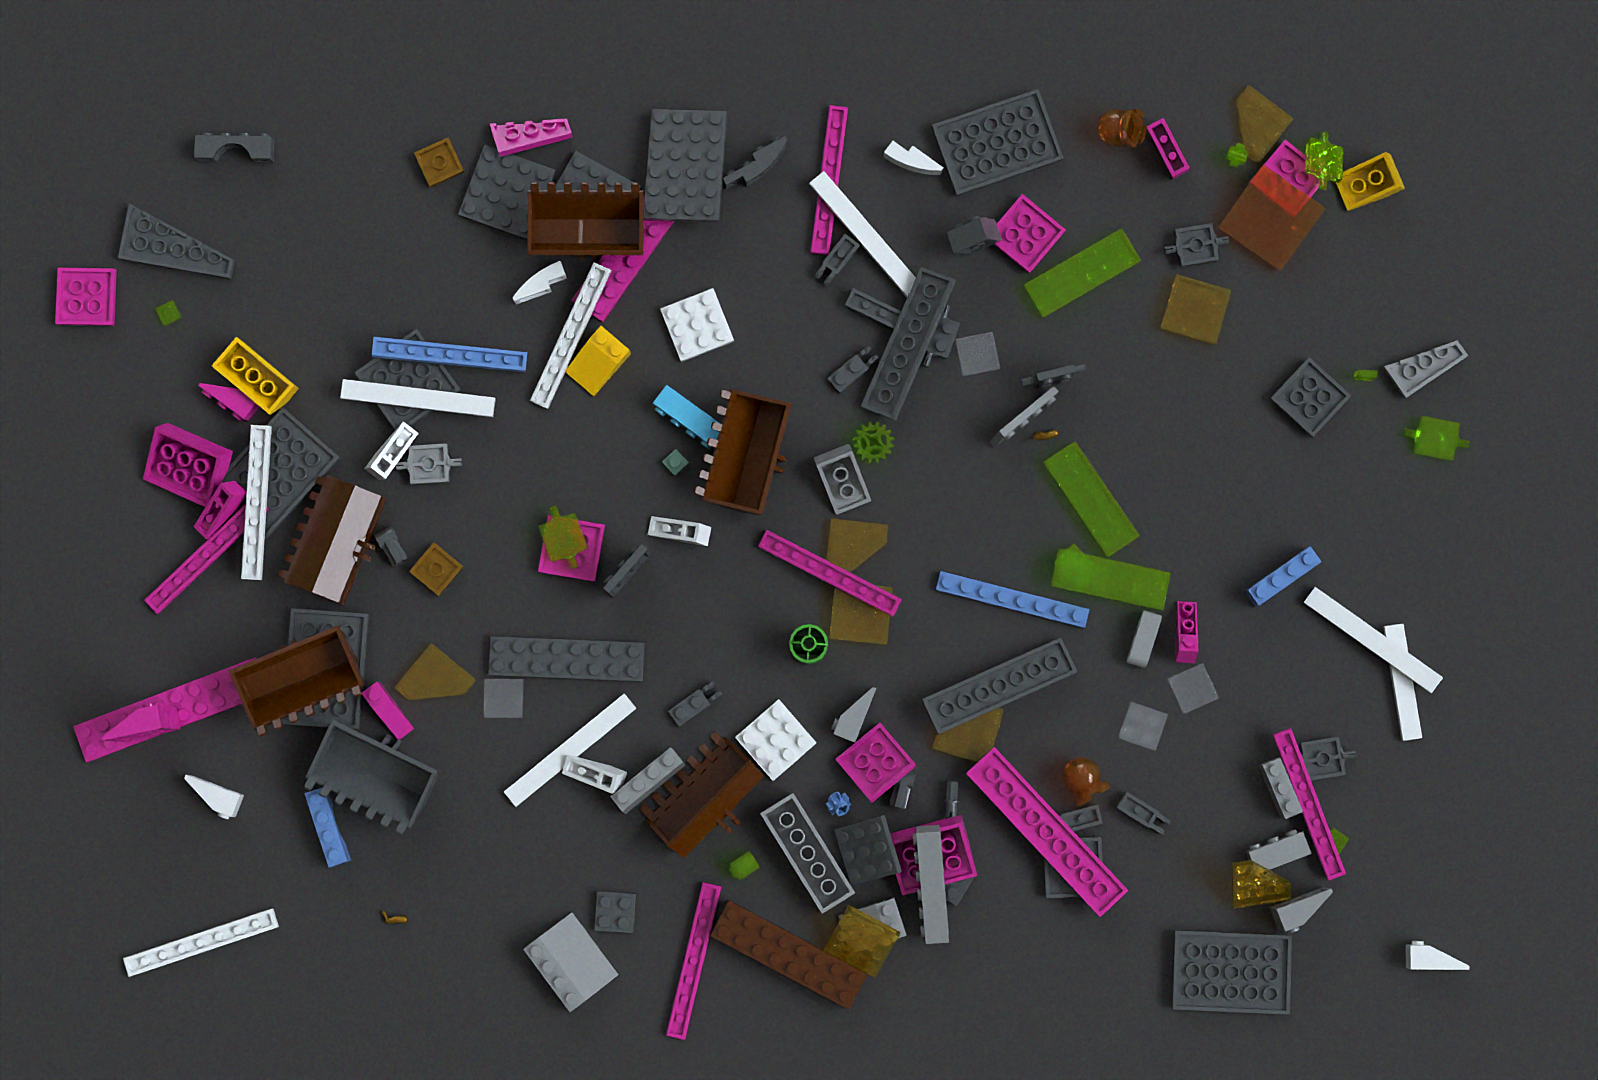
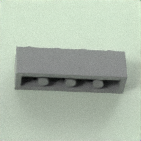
M670 747L610 797L620 810L627 814L686 766V764Z

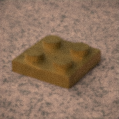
M449 137L414 152L430 188L465 173Z
M433 542L409 572L440 596L464 566Z

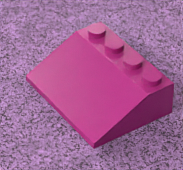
M165 423L155 427L143 480L206 507L229 469L233 451L172 424Z
M160 702L145 703L143 708L136 709L103 735L102 741L126 742L181 730L177 708L170 706V704H160Z
M962 815L920 825H940L945 884L977 876ZM916 827L890 833L902 872L896 873L902 895L918 892L917 889H921V883L916 880V870H919V864H915L914 852H918L917 845H913V833H916Z

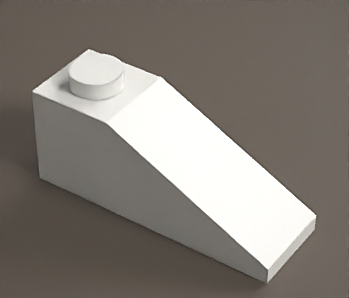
M402 422L374 454L364 469L378 480L386 479L418 433L405 422Z
M651 516L648 535L708 546L711 527L701 523Z
M567 755L562 774L613 794L624 786L627 772L610 765Z
M185 775L184 779L214 811L219 812L218 816L225 819L236 817L244 797L243 794L192 775Z
M1412 941V944H1406V968L1469 970V965L1429 945H1424V941Z

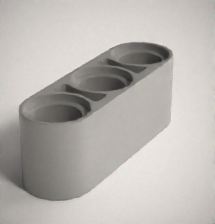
M1142 610L1126 663L1146 668L1161 622V615Z

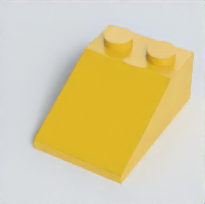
M1387 152L1334 176L1347 211L1386 198L1405 189L1393 158Z
M600 326L565 372L592 396H595L631 355V352L605 328Z

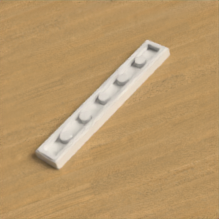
M1404 624L1384 626V636L1408 652ZM1389 664L1401 740L1422 738L1413 680Z

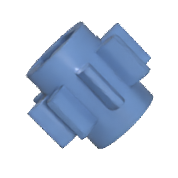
M835 792L829 796L826 805L831 815L836 813L838 816H842L849 811L851 802L846 793L841 795L839 792Z

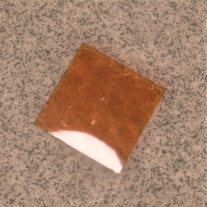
M1262 165L1218 228L1281 271L1326 208L1268 167Z

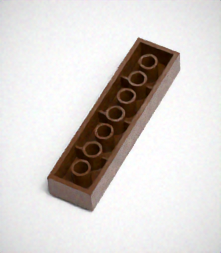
M731 900L728 901L710 935L847 1009H850L867 976L866 972Z

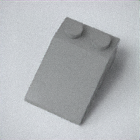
M849 444L813 457L836 515L871 501Z
M1322 887L1269 907L1277 929L1288 933L1298 931L1299 926L1304 925L1333 893L1332 889Z
M894 897L838 915L850 953L907 936Z

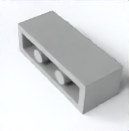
M1274 758L1259 764L1258 766L1280 818L1287 819L1302 813L1303 810L1281 758Z
M1294 829L1286 832V836L1279 839L1276 836L1268 839V843L1262 846L1260 843L1249 846L1250 850L1245 853L1253 873L1259 874L1311 854L1304 833L1301 831L1297 832Z

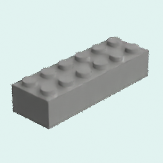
M794 793L760 813L822 914L855 894Z

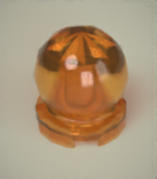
M1115 108L1108 110L1098 121V133L1106 144L1136 147L1138 143L1143 142L1146 135L1147 127L1143 125L1142 119L1145 115L1139 109H1128L1125 111Z
M1086 757L1071 759L1063 769L1064 784L1070 792L1077 794L1078 798L1074 801L1078 806H1082L1092 800L1091 795L1094 793H1103L1111 787L1108 780H1100V769L1092 759Z

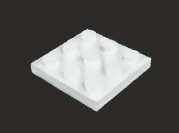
M713 288L660 309L681 362L734 342Z
M779 699L735 737L772 781L816 744L815 740Z

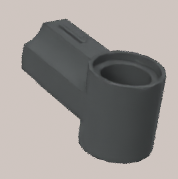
M392 526L374 535L393 567L400 565L408 559Z
M910 771L894 784L889 805L906 809L910 790H912L915 781V772Z

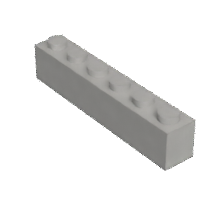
M940 825L916 826V833H913V845H917L918 852H914L915 864H919V870H916V880L921 883V889H917L918 901H922V907H919L920 919H924V925L921 926V937H925L926 944L949 943Z

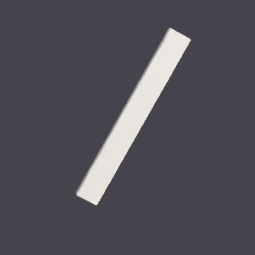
M823 171L809 185L907 298L916 277Z
M593 262L530 401L547 409L549 408L609 278L610 269Z
M343 379L340 396L341 399L485 417H493L496 400L493 397Z
M251 425L241 579L262 580L272 426Z
M1314 587L1303 602L1428 692L1432 693L1443 679L1442 676L1318 588Z
M623 694L506 789L504 793L517 807L564 768L567 755L575 757L581 755L637 708Z
M272 908L125 957L123 961L128 977L277 928L279 925Z

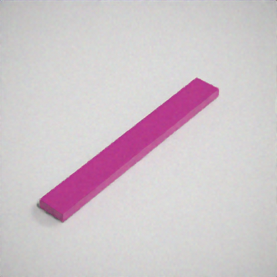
M829 105L821 173L824 171L838 187L848 107ZM819 195L817 197L810 254L828 256L830 253L834 213Z
M246 504L144 600L156 614L161 613L244 534Z
M767 529L758 545L761 549L893 617L902 601L901 598Z
M1288 728L1272 734L1287 775L1303 810L1304 821L1327 881L1345 875V869L1292 729Z
M702 882L666 1036L682 1040L686 1038L722 886Z

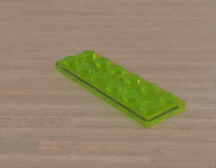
M1121 228L1024 284V288L1040 315L1044 318L1141 262V259Z
M1075 441L1043 462L1107 558L1140 536Z
M1059 548L1051 586L1152 609L1164 610L1171 573Z

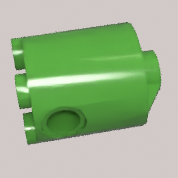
M811 624L802 625L795 629L789 641L790 652L799 663L805 665L815 664L821 661L826 654L828 647L827 636L818 626Z

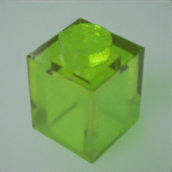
M748 851L731 862L729 870L735 879L738 877L742 880L760 868L752 853Z

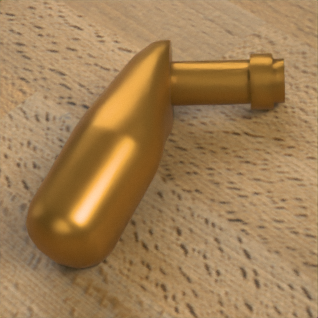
M1053 429L1048 432H1037L1033 439H1051L1058 436V431Z
M386 911L382 912L385 918L384 922L387 924L407 923L408 921L407 916L389 918Z

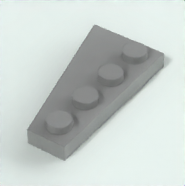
M1458 340L1384 366L1383 369L1405 399L1466 358L1468 354Z
M1053 386L1002 428L989 443L995 448L1004 439H1010L1018 427L1022 429L1029 423L1028 419L1031 416L1035 418L1043 411L1041 408L1044 405L1047 407L1056 400L1054 396L1059 391Z

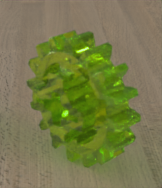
M869 422L868 427L861 425L862 431L856 430L859 436L853 438L857 442L853 445V448L859 449L856 455L862 454L861 460L868 458V462L871 463L872 459H875L876 463H879V458L886 460L885 454L891 455L892 452L889 448H894V444L890 443L894 440V437H889L891 430L885 431V424L879 427V422H876L875 426H872V423ZM876 430V433L868 434L866 432ZM883 435L886 438V446L881 440ZM861 439L866 443L865 450L861 446ZM877 439L878 446H870V440ZM873 451L881 452L876 455H871V452Z

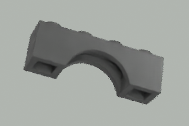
M205 132L201 133V135H195L194 158L198 162H218L220 156L225 151L232 148H241L249 152L251 159L255 163H274L275 141L269 134L259 133L258 136H250L248 133H239V136H231L230 133L213 135L212 133Z

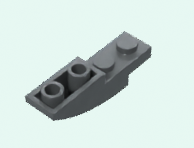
M786 136L773 139L770 142L771 144L766 147L760 146L756 148L752 154L754 162L748 161L741 165V169L727 172L723 178V184L726 189L741 181H744L747 187L765 175L782 155L787 145Z

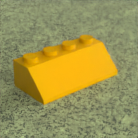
M238 337L230 343L212 365L214 369L269 415L285 405L299 389Z

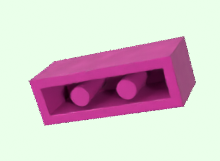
M1162 118L1147 126V130L1171 177L1175 179L1189 172L1190 167L1165 119Z

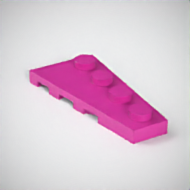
M567 119L542 120V123L525 121V124H514V122H507L506 125L490 124L499 157L573 138Z

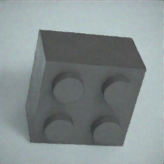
M972 217L968 223L954 225L952 227L953 230L947 232L954 254L970 255L1002 241L995 219H988L987 217Z

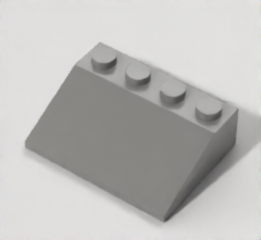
M573 912L523 949L569 1012L573 1011L619 975Z

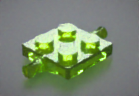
M1326 131L1321 132V140L1312 137L1306 140L1305 173L1319 178V189L1321 190L1327 189V181L1339 183L1343 179V147L1329 143V132Z
M1421 416L1417 430L1405 428L1404 431L1408 432L1404 433V436L1415 438L1414 454L1453 461L1457 446L1467 449L1470 446L1467 445L1470 444L1469 440L1459 439L1460 423Z
M552 506L549 510L553 519L539 525L551 562L567 559L570 569H575L578 565L574 556L588 549L576 513L560 516L557 506Z

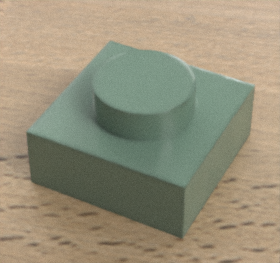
M677 449L662 461L674 476L689 464Z

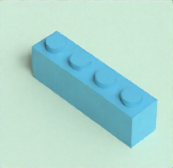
M666 385L653 402V405L656 407L654 410L661 416L665 414L669 416L672 424L678 428L681 425L687 429L685 433L692 438L698 437L702 440L701 444L710 450L711 446L707 445L708 438L717 440L719 434L718 431L711 429L712 422H719Z

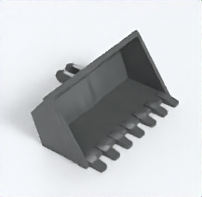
M332 720L306 775L308 780L304 788L311 790L317 783L323 786L319 794L320 796L326 798L330 791L338 794L335 799V803L338 805H342L344 800L348 798L354 801L350 807L351 811L356 813L362 805L368 808L365 818L372 820L375 814L379 813L384 816L380 825L388 827L391 820L399 823L395 832L402 835L406 828H412L417 816L427 803L439 774L437 770L398 752L402 744L401 740H397L394 746L390 748L387 746L391 741V736L388 734L380 743Z

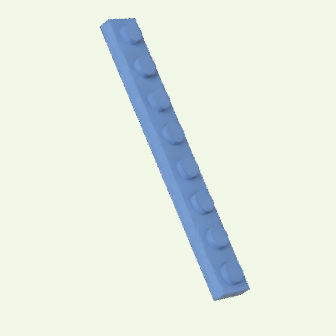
M373 337L372 357L526 372L527 352Z
M940 571L936 590L1081 628H1085L1090 610Z

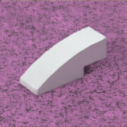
M892 141L884 152L883 157L913 172L941 175L943 171L942 166L914 146L907 151Z
M561 261L547 266L528 279L513 296L515 304L552 292L550 284L567 279Z

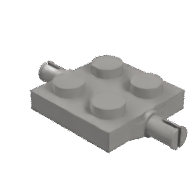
M447 443L415 445L408 447L409 456L407 462H397L396 470L408 469L411 485L450 482L449 471L451 466H462V459H450Z

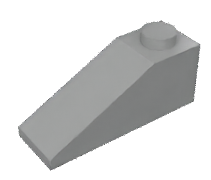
M872 687L845 711L839 720L835 718L831 728L835 730L834 735L855 743L876 688Z

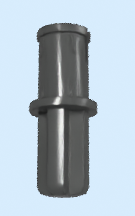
M956 781L947 782L946 799H944V802H946L944 819L950 818V812H952V817L957 816V803H959L958 782Z

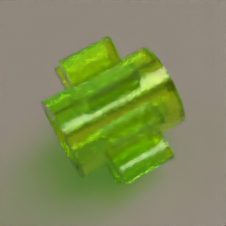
M1237 143L1235 147L1230 145L1226 155V159L1230 160V166L1237 168L1239 164H1245L1249 151L1245 150L1246 145Z

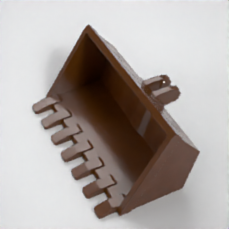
M531 182V190H528V255H580V259H585L586 255H591L592 259H597V255H643L644 195L643 190H639V183H631V190H623L622 183H614V190H606L605 183H598V190H589V183L582 182L581 190H572V183L565 182L564 190H556L555 183L548 182V190H539L538 183Z
M730 389V392L721 390L720 397L727 400L726 408L722 406L716 407L715 413L723 416L722 423L712 422L711 429L718 431L719 434L717 440L713 438H708L707 445L715 449L713 456L703 455L702 461L709 463L710 467L708 472L699 470L698 477L706 480L704 488L695 486L694 494L702 496V501L733 511L756 516L762 515L773 472L784 474L785 469L775 465L777 460L779 462H787L788 459L778 453L792 403Z
M327 475L326 478L318 476L316 484L322 485L319 494L311 492L309 499L316 501L313 509L305 507L303 514L310 518L307 525L303 523L298 524L297 530L304 533L301 540L292 539L290 545L297 547L294 556L286 554L284 561L291 563L288 571L280 569L278 576L285 579L284 583L344 605L362 559L370 562L371 557L366 555L365 552L366 549L374 550L376 547L369 544L387 499Z
M339 626L299 642L293 639L291 640V645L287 647L283 643L280 645V649L228 670L254 731L257 730L260 737L266 734L265 726L273 723L275 730L282 728V719L289 717L290 722L295 723L298 721L297 713L305 710L307 717L314 714L313 706L321 704V708L326 710L330 708V699L336 697L338 703L341 704L346 701L344 693L352 691L354 697H358L362 694L360 687L364 686L357 658L345 633Z
M716 732L710 737L718 746L711 751L705 744H702L699 750L706 758L701 763L693 756L687 759V762L694 770L689 776L682 769L676 773L683 781L678 787L670 780L663 784L671 793L666 799L658 792L652 795V798L659 804L654 811L646 804L640 807V810L647 816L645 821L664 843L683 859L718 824L728 834H731L733 832L732 829L722 821L727 815L736 825L739 826L741 824L731 811L764 777L727 737L723 740Z

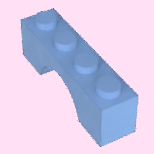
M1311 546L1307 547L1281 567L1249 587L1244 593L1253 606L1257 607L1321 563V560Z
M321 787L304 794L328 867L330 868L351 861V858L335 821L330 794L326 798L320 796V791L323 788Z

